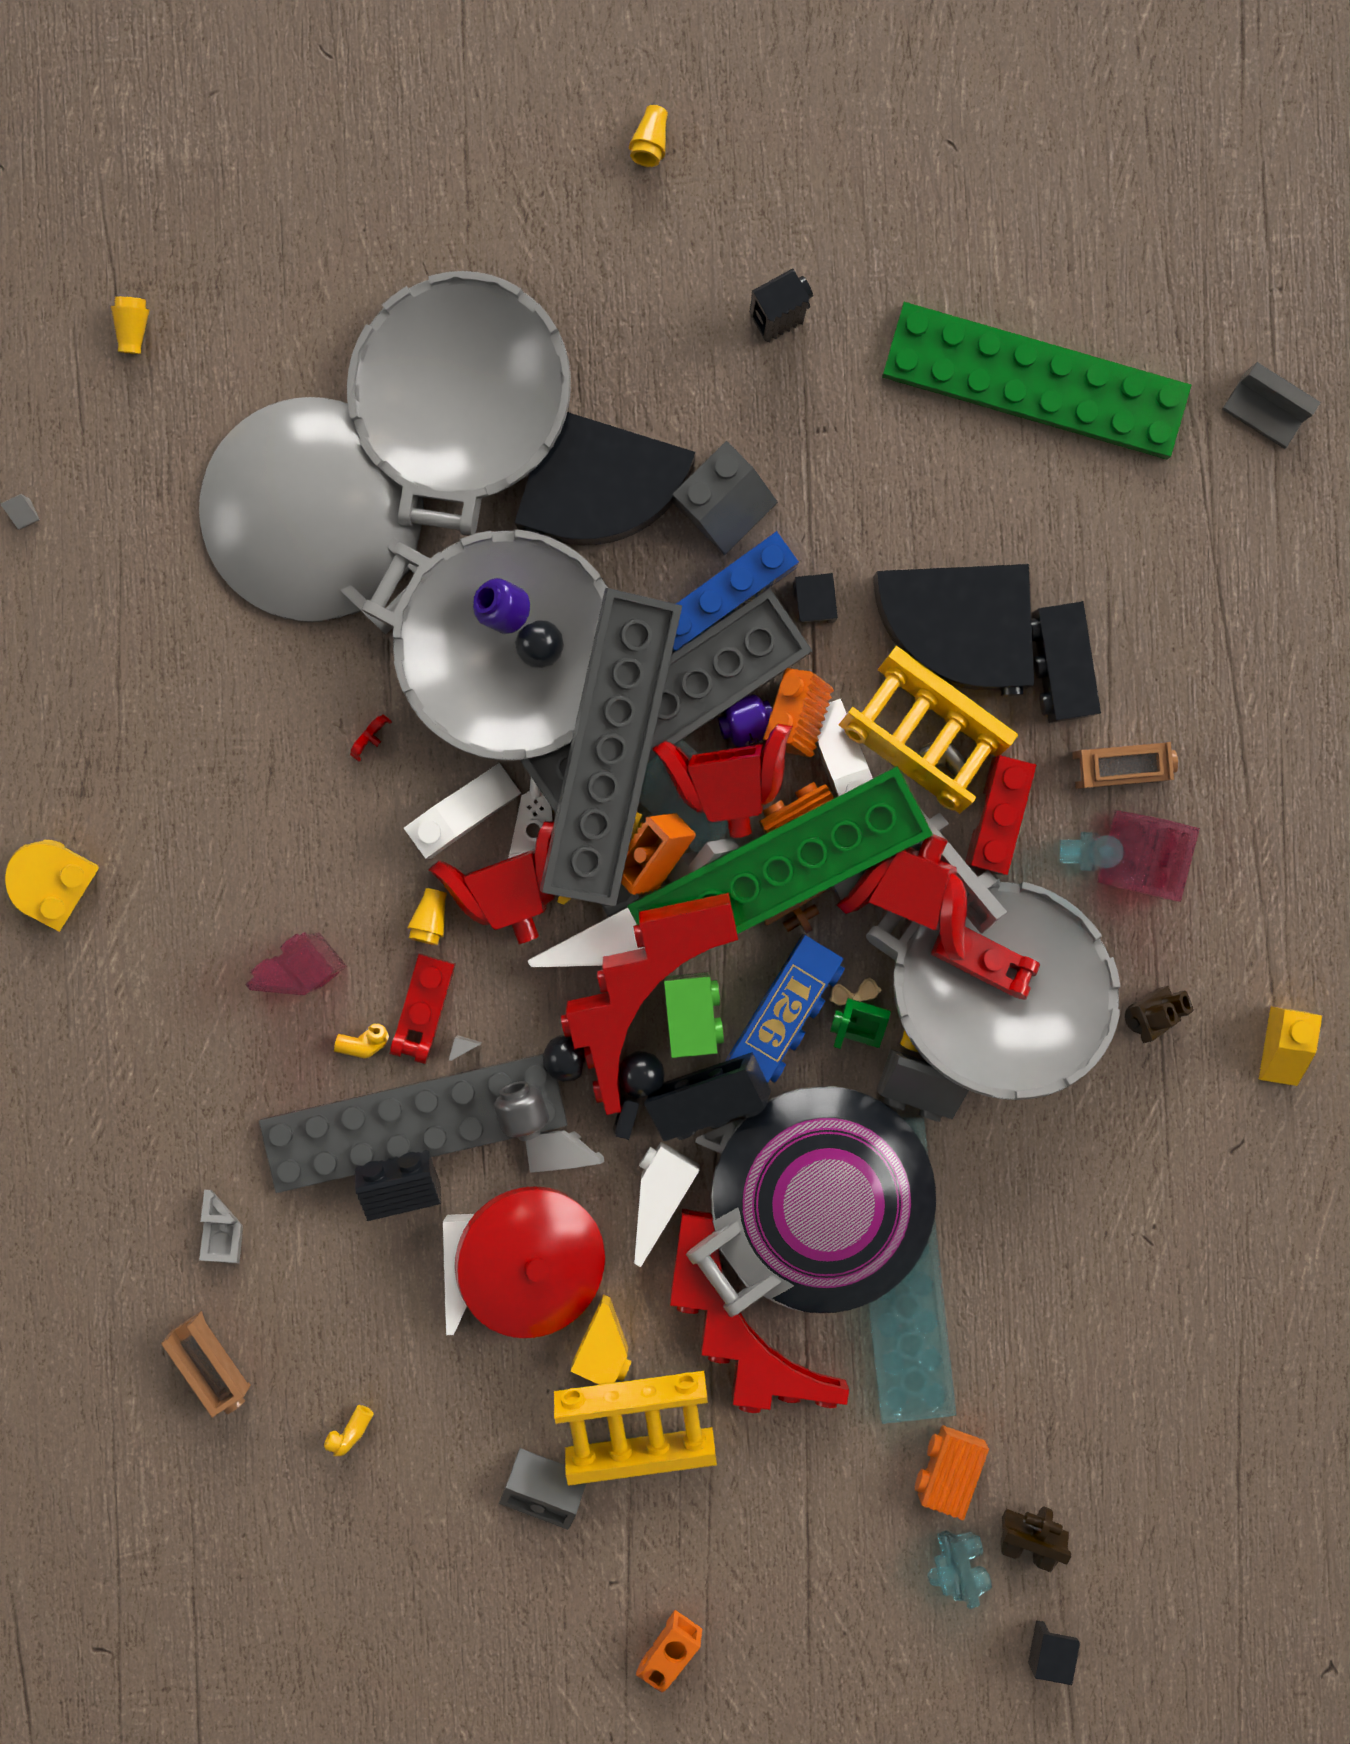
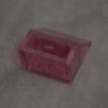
M1115 810L1097 883L1166 901L1181 902L1200 828L1166 819Z
M306 932L301 935L297 933L280 947L283 954L272 959L267 958L252 969L250 973L254 977L245 985L252 991L307 995L320 990L343 971L347 965L319 932L308 935Z

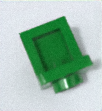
M847 998L844 1011L836 1010L830 1032L836 1033L833 1047L841 1049L844 1038L880 1048L891 1011Z

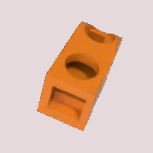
M674 1610L666 1622V1627L641 1660L636 1676L659 1692L663 1693L700 1649L702 1628Z

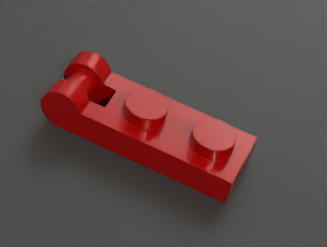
M965 927L964 932L965 960H951L945 952L939 932L931 955L1015 998L1027 999L1031 990L1028 984L1031 977L1037 975L1040 968L1039 962L1032 958L1021 956ZM1009 966L1017 970L1014 980L1006 976Z
M421 953L418 954L389 1054L401 1057L402 1054L415 1057V1062L426 1065L456 963ZM410 1030L423 1033L420 1043L407 1040Z

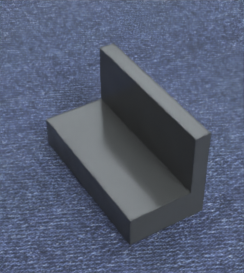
M1256 362L1244 373L1222 410L1285 449L1301 424L1315 413L1321 402Z
M519 1448L499 1504L569 1530L577 1514L586 1483L568 1486L565 1465Z

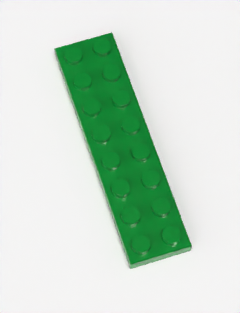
M904 302L902 305L882 378L1166 460L1172 455L1192 386L1185 382Z
M896 766L717 860L628 905V908L637 925H639V912L729 893L737 934L931 837L933 832L899 767Z

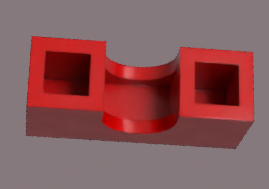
M1002 755L992 757L983 794H986L983 813L977 828L973 829L965 860L969 867L984 871L989 870L999 875H1008L1036 764Z

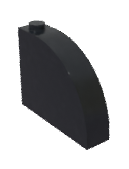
M567 412L563 427L553 447L529 474L515 519V525L518 530L539 533L566 544L599 545L625 539L650 526L672 506V494L689 478L695 461V452Z
M1029 564L877 571L873 576L878 612L891 640L895 645L947 683L973 690H1001V696L1024 695L1023 689L1034 685Z

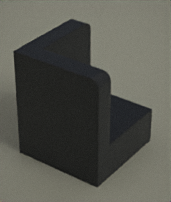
M833 573L795 577L793 588L794 597H797L800 622L827 620V623H834L838 616Z
M1036 1620L1028 1660L1035 1679L1072 1685L1080 1648L1079 1640L1076 1637L1050 1633L1045 1622Z

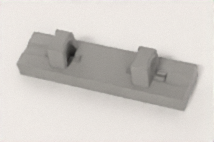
M922 811L933 834L945 839L941 832L949 824L941 813L929 819ZM923 841L909 848L919 851ZM947 841L940 860L957 867L956 876L962 880L967 894V918L982 934L1007 913L989 891L990 887L997 883V880L989 870L977 877Z

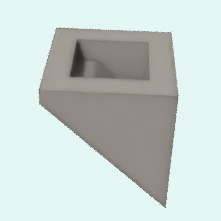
M22 494L0 503L18 530L40 520L30 498Z
M457 1035L453 1042L449 1060H454L479 1046L482 1042Z

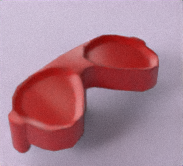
M384 714L375 718L355 741L350 755L360 762L361 758L359 756L370 741L378 747L382 741L374 735L386 723L391 724L392 721Z

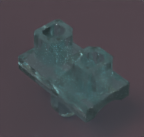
M1081 832V840H1060V863H1080V871H1098V866L1112 868L1123 859V845L1113 836L1099 837V833Z
M946 1530L938 1533L937 1536L942 1555L934 1557L936 1567L927 1573L930 1585L941 1586L944 1596L952 1595L954 1600L966 1602L969 1609L980 1606L978 1596L992 1588L990 1576L986 1569L981 1566L971 1569L969 1561L983 1553L980 1537L972 1532L955 1535Z

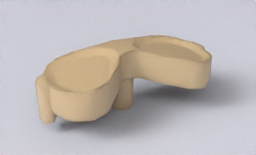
M868 977L862 981L856 993H851L841 984H836L831 988L829 1001L835 1005L843 1006L846 1004L847 998L860 1002L873 1000L882 990L874 979Z

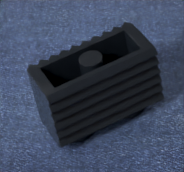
M793 268L752 290L749 312L763 339L770 343L771 338L777 339L778 334L783 335L784 331L790 332L791 327L796 328L797 324L803 325L806 310L810 308L809 299L813 297V292L804 276L798 277Z
M424 1150L422 1153L409 1152L400 1158L395 1157L393 1160L388 1158L386 1161H371L363 1167L359 1165L356 1168L355 1190L367 1221L441 1204V1184L430 1153L427 1150Z

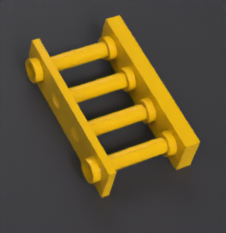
M896 645L878 668V671L886 679L861 713L852 707L838 725L845 730L846 735L857 743L865 744L893 766H898L900 771L935 795L943 807L955 810L960 814L976 799V796L966 790L987 756L989 754L994 756L1001 755L1012 745L1018 734ZM901 687L914 696L916 702L893 735H891L874 723V721L896 689ZM929 709L944 718L946 724L922 758L907 747L905 743ZM958 732H963L973 739L977 746L953 780L935 766Z
M704 1371L554 1391L555 1424L569 1422L574 1446L565 1447V1472L568 1486L716 1466L713 1428L701 1429L697 1404L708 1403ZM682 1407L686 1431L663 1434L660 1409ZM645 1412L648 1436L626 1439L622 1415ZM607 1417L611 1441L589 1444L584 1420Z

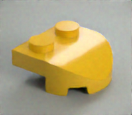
M43 840L28 845L25 844L11 856L7 864L5 874L7 893L12 903L21 912L60 932L98 871L99 866L65 848L64 844L54 840Z

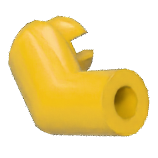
M372 1024L358 1038L338 1034L334 1045V1052L363 1059L370 1058L385 1047L389 1038L388 1032L383 1025Z
M357 1405L343 1433L339 1434L337 1431H331L327 1435L324 1442L325 1450L333 1452V1456L345 1455L362 1437L374 1415L373 1411L366 1406Z

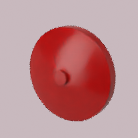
M538 1186L522 1187L507 1191L483 1205L464 1228L455 1255L457 1287L469 1310L489 1329L513 1338L542 1337L559 1331L576 1320L595 1297L601 1284L605 1267L603 1239L591 1215L576 1200L565 1193Z

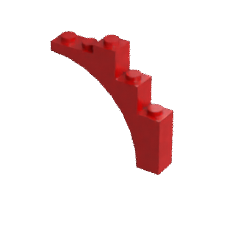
M729 893L639 912V925H635L633 928L637 947L642 949L604 956L602 970L597 971L600 991L603 994L567 1001L566 1014L561 1015L565 1038L572 1037L574 1049L584 1047L588 1069L595 1068L598 1079L593 1081L595 1099L597 1103L603 1102L606 1115L621 1112V1092L618 1080L619 1058L627 1030L644 1000L660 981L684 962L711 948L738 940Z
M682 1209L670 1305L677 1306V1311L687 1314H697L699 1309L706 1310L701 1341V1355L708 1356V1360L715 1363L726 1364L730 1362V1359L736 1360L732 1388L733 1405L739 1406V1409L744 1412L760 1413L761 1409H771L772 1395L778 1396L780 1401L787 1403H799L800 1399L813 1400L816 1405L824 1408H836L837 1404L847 1405L849 1388L845 1379L819 1374L790 1361L769 1346L747 1323L741 1312L733 1317L728 1315L723 1308L725 1302L697 1264L693 1265L686 1256V1253L692 1247L715 1231L712 1213ZM718 1248L710 1256L722 1272Z

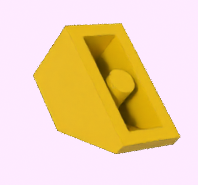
M1270 1006L1259 1080L1298 1086L1317 1051L1322 1021L1321 1015Z
M604 1294L575 1354L570 1371L599 1385L615 1383L616 1380L623 1382L631 1365V1360L626 1359L628 1345L611 1298Z

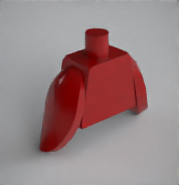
M777 724L769 734L765 748H763V744L695 754L692 755L691 759L681 749L667 741L658 744L652 749L663 762L676 790L685 803L697 813H705L709 822L727 820L730 837L741 838L752 833L749 817L762 814L763 806L772 802L781 789L785 769L786 745L793 726Z
M545 821L538 832L535 849L475 870L467 875L463 874L456 867L439 860L428 870L441 881L454 901L472 920L481 925H491L494 930L512 925L518 944L526 943L539 937L532 917L544 913L547 909V904L554 900L556 896L540 891L554 822Z
M933 834L931 837L923 840L919 851L907 848L867 868L849 894L836 904L845 914L858 911L868 903H871L932 930L940 929L942 944L948 957L951 960H965L964 932L967 916V894L962 880L956 876L957 867L940 860L947 844V840Z

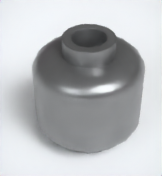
M525 1081L515 1082L502 1088L499 1092L500 1096L494 1103V1108L504 1134L510 1137H518L521 1141L537 1137L541 1133L540 1129L547 1124L549 1114L539 1088L529 1085Z

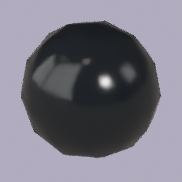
M545 620L535 621L526 625L518 632L515 641L517 654L525 664L535 668L553 665L561 657L564 648L561 632L554 624Z
M559 1035L550 1040L543 1053L545 1070L552 1078L559 1081H575L582 1075L585 1056L584 1047L574 1049L572 1037L565 1038L564 1035Z
M636 1051L626 1056L619 1065L618 1080L621 1088L627 1095L638 1099L648 1096L657 1091L664 1082L665 1072L663 1064L654 1054Z

